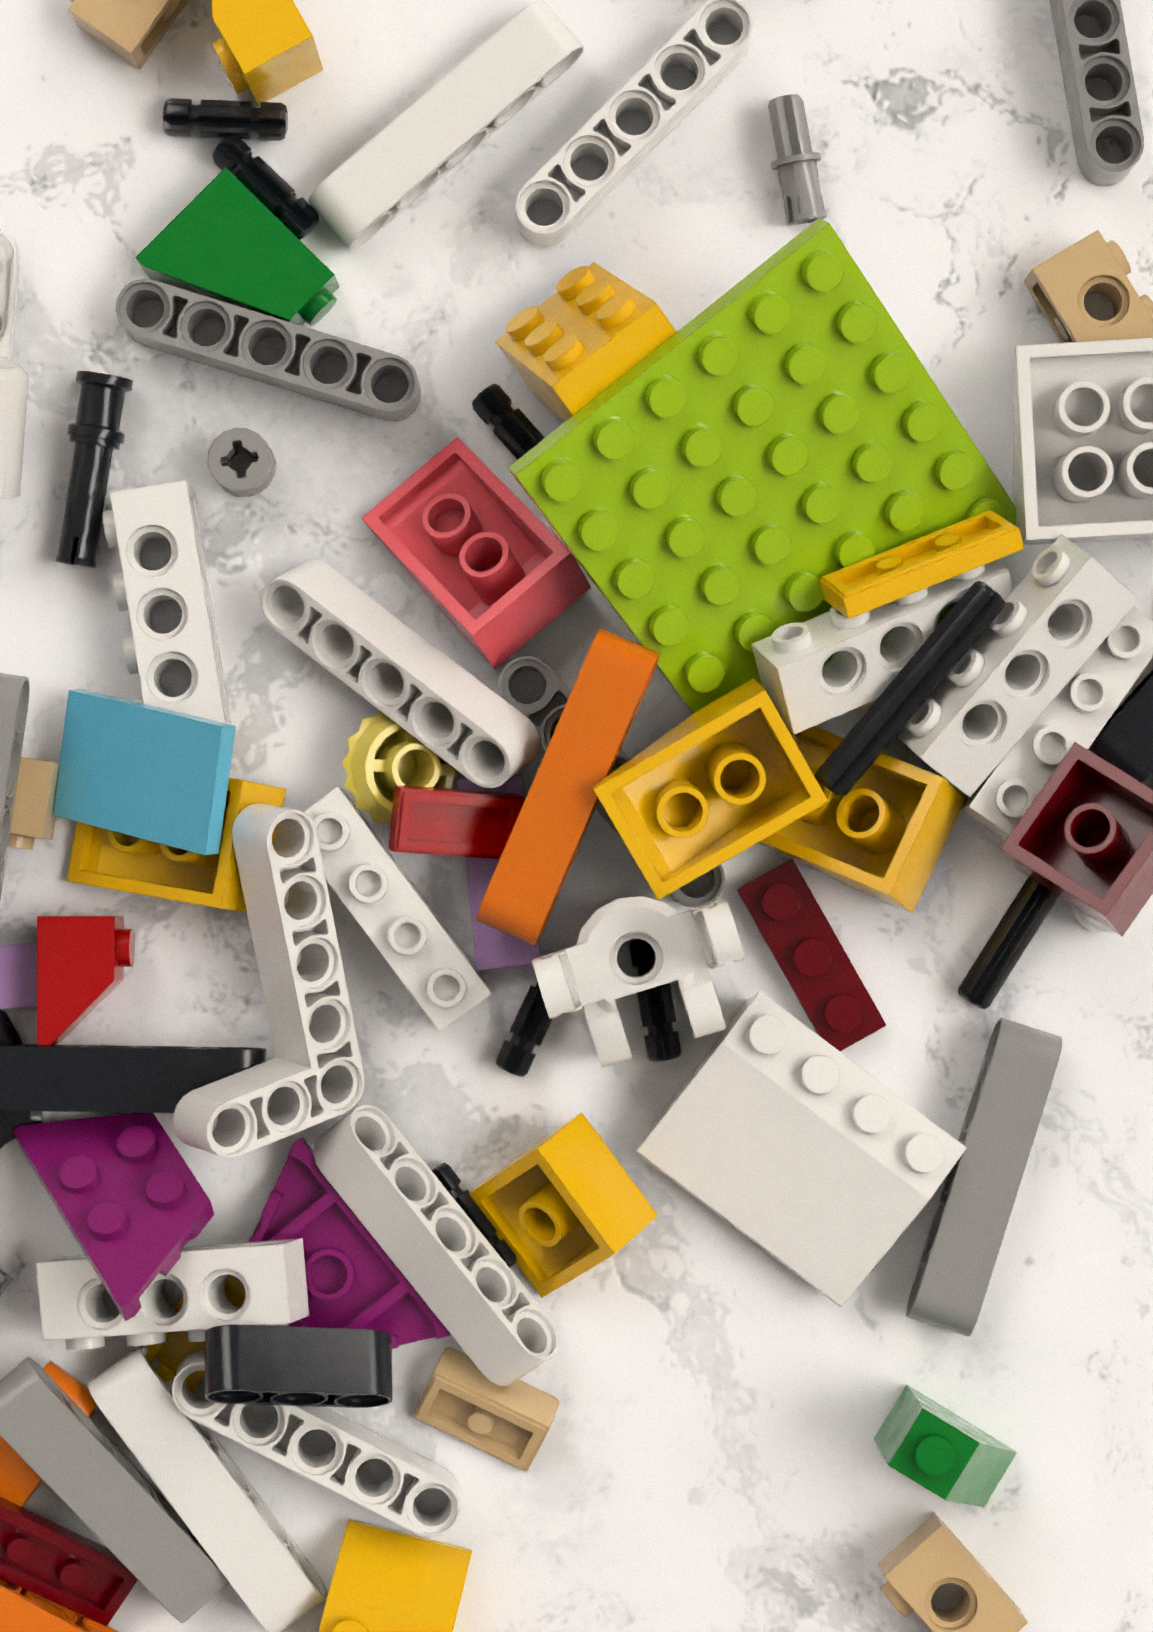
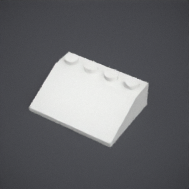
M1153 338L1016 345L1014 347L1012 485L1013 503L1016 506V527L1020 529L1023 545L1053 544L1061 534L1072 542L1153 538Z
M759 991L744 1003L635 1152L836 1305L843 1307L929 1202L967 1147Z

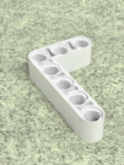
M263 803L251 804L242 809L236 817L232 828V841L276 1058L190 1091L176 1105L173 1115V1128L177 1137L184 1144L225 1158L239 1157L344 1114L356 1106L364 1090V1072L316 828L312 819L304 812ZM277 827L276 839L272 845V834L274 828ZM289 889V898L287 904L284 906V898L287 890ZM301 952V959L299 965L297 966V958L299 953ZM313 1013V1019L311 1025L309 1026V1020ZM324 1074H325V1078H324L323 1084H322V1086H321L322 1078H323V1076H324ZM272 1095L270 1106L267 1108L269 1097ZM218 1115L217 1125L215 1129L212 1131L214 1119Z

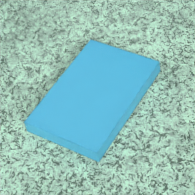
M84 689L69 690L53 815L202 855L219 854L236 726Z

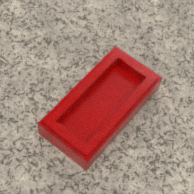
M395 785L388 849L401 853L500 859L523 806L525 797L514 793Z

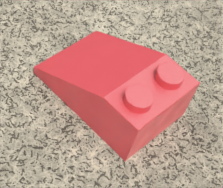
M458 437L361 518L444 616L494 670L591 588L568 548Z

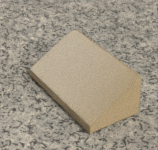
M446 1347L412 1417L527 1472L551 1427L559 1406V1400L521 1380H517L509 1386H499L485 1377L467 1354L452 1347Z

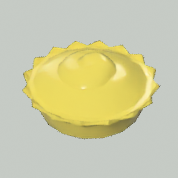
M381 711L374 717L362 719L359 731L348 738L349 752L341 762L347 772L344 787L354 795L356 808L368 812L374 823L388 822L391 824L395 785L455 789V779L459 771Z

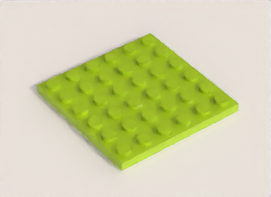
M821 218L814 221L508 467V470L638 643L660 653L656 667L692 714L753 678L762 686L751 644L771 636L780 626L796 622L802 623L829 612L832 606L823 598L819 582L822 576L988 510L997 513L1016 526V506L831 224ZM834 654L825 661L824 665L832 659Z

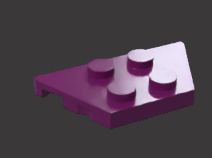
M127 1113L28 1124L13 1129L17 1144L124 1320L131 1319L141 1309L142 1306L139 1298L159 1273L167 1276L181 1258L184 1245L191 1239L196 1238L214 1216L210 1199L154 1113Z
M303 1136L291 1146L287 1160L263 1208L254 1233L249 1239V1242L303 1238L309 1316L289 1323V1326L380 1330L392 1335V1349L407 1343L434 1337L439 1339L451 1335L321 1173L315 1162L312 1147Z

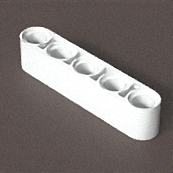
M535 0L327 176L311 193L308 202L350 250L358 248L377 234L566 72L581 56L585 47L544 0Z
M710 0L705 3L522 187L517 195L515 208L518 229L525 240L535 246L550 247L566 239L742 62L748 53L753 29L752 15L744 3L739 0ZM716 22H728L737 28L740 37L732 44L720 45L709 38L706 30ZM682 66L693 73L696 81L687 89L675 90L668 87L663 82L661 76L670 67ZM635 110L647 115L652 125L643 134L634 136L621 131L616 121L623 113ZM594 155L603 160L607 170L596 180H583L576 176L571 169L574 162L581 156ZM538 200H552L562 209V215L552 225H537L527 216L530 206Z
M309 559L269 581L262 589L260 595L261 611L266 621L275 630L473 783L484 788L501 786L538 756L541 747L540 735L535 725L524 714L328 564L320 560Z
M371 1105L356 1107L317 1139L314 1144L313 1154L321 1173L485 1377L499 1386H509L555 1355L558 1350L559 1338L551 1319L384 1112Z
M138 1346L89 1382L88 1389L101 1412L258 1622L267 1632H281L327 1598L326 1588L312 1565L211 1430L188 1418L177 1409L172 1398V1381L168 1380L164 1383L158 1373L153 1371L155 1368L162 1366L156 1357L150 1363L144 1356L149 1352L148 1348Z
M205 1349L190 1353L179 1364L171 1388L172 1398L177 1409L188 1418L418 1535L428 1538L440 1537L450 1532L458 1523L461 1513L459 1484L454 1475L444 1467L327 1407L273 1405L278 1413V1418L275 1422L264 1427L254 1426L243 1415L242 1409L246 1404L211 1402L205 1398L195 1396L187 1388L185 1379L189 1374L195 1371H205ZM319 1429L329 1433L336 1443L335 1447L329 1453L321 1456L307 1453L302 1448L300 1439L310 1430ZM369 1459H379L390 1465L393 1472L387 1481L372 1485L360 1479L357 1469L363 1462ZM435 1488L442 1490L450 1500L443 1510L438 1513L429 1514L422 1512L416 1507L414 1503L416 1496L425 1489Z

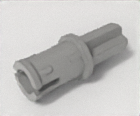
M798 94L776 97L770 100L768 104L777 153V160L771 162L772 170H778L784 199L786 224L788 226L814 222L818 218L825 219L827 214L823 196L821 195L817 162L821 161V154L819 152H812L804 102Z

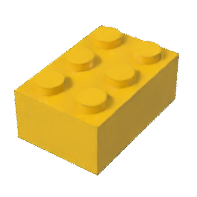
M595 262L588 267L581 266L567 273L557 283V292L540 306H531L516 314L506 326L507 332L495 341L535 397L563 421H567L677 332L655 301Z

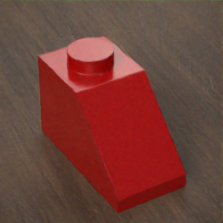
M37 916V1046H51L61 1043L124 979V967H133L135 953L133 929H124V916Z

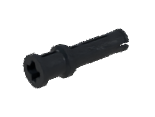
M77 371L76 382L81 385L76 422L68 425L67 435H70L69 442L75 443L59 550L55 562L96 568L97 562L95 559L112 451L119 450L120 444L124 443L125 434L119 428L125 393L132 391L133 380L104 373Z

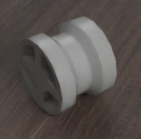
M232 428L222 432L213 440L208 451V466L211 475L226 492L236 497H251L260 494L271 484L275 475L276 461L271 448L258 433L248 428ZM237 448V455L233 457L232 462L225 463V461L231 460L232 456L236 453Z

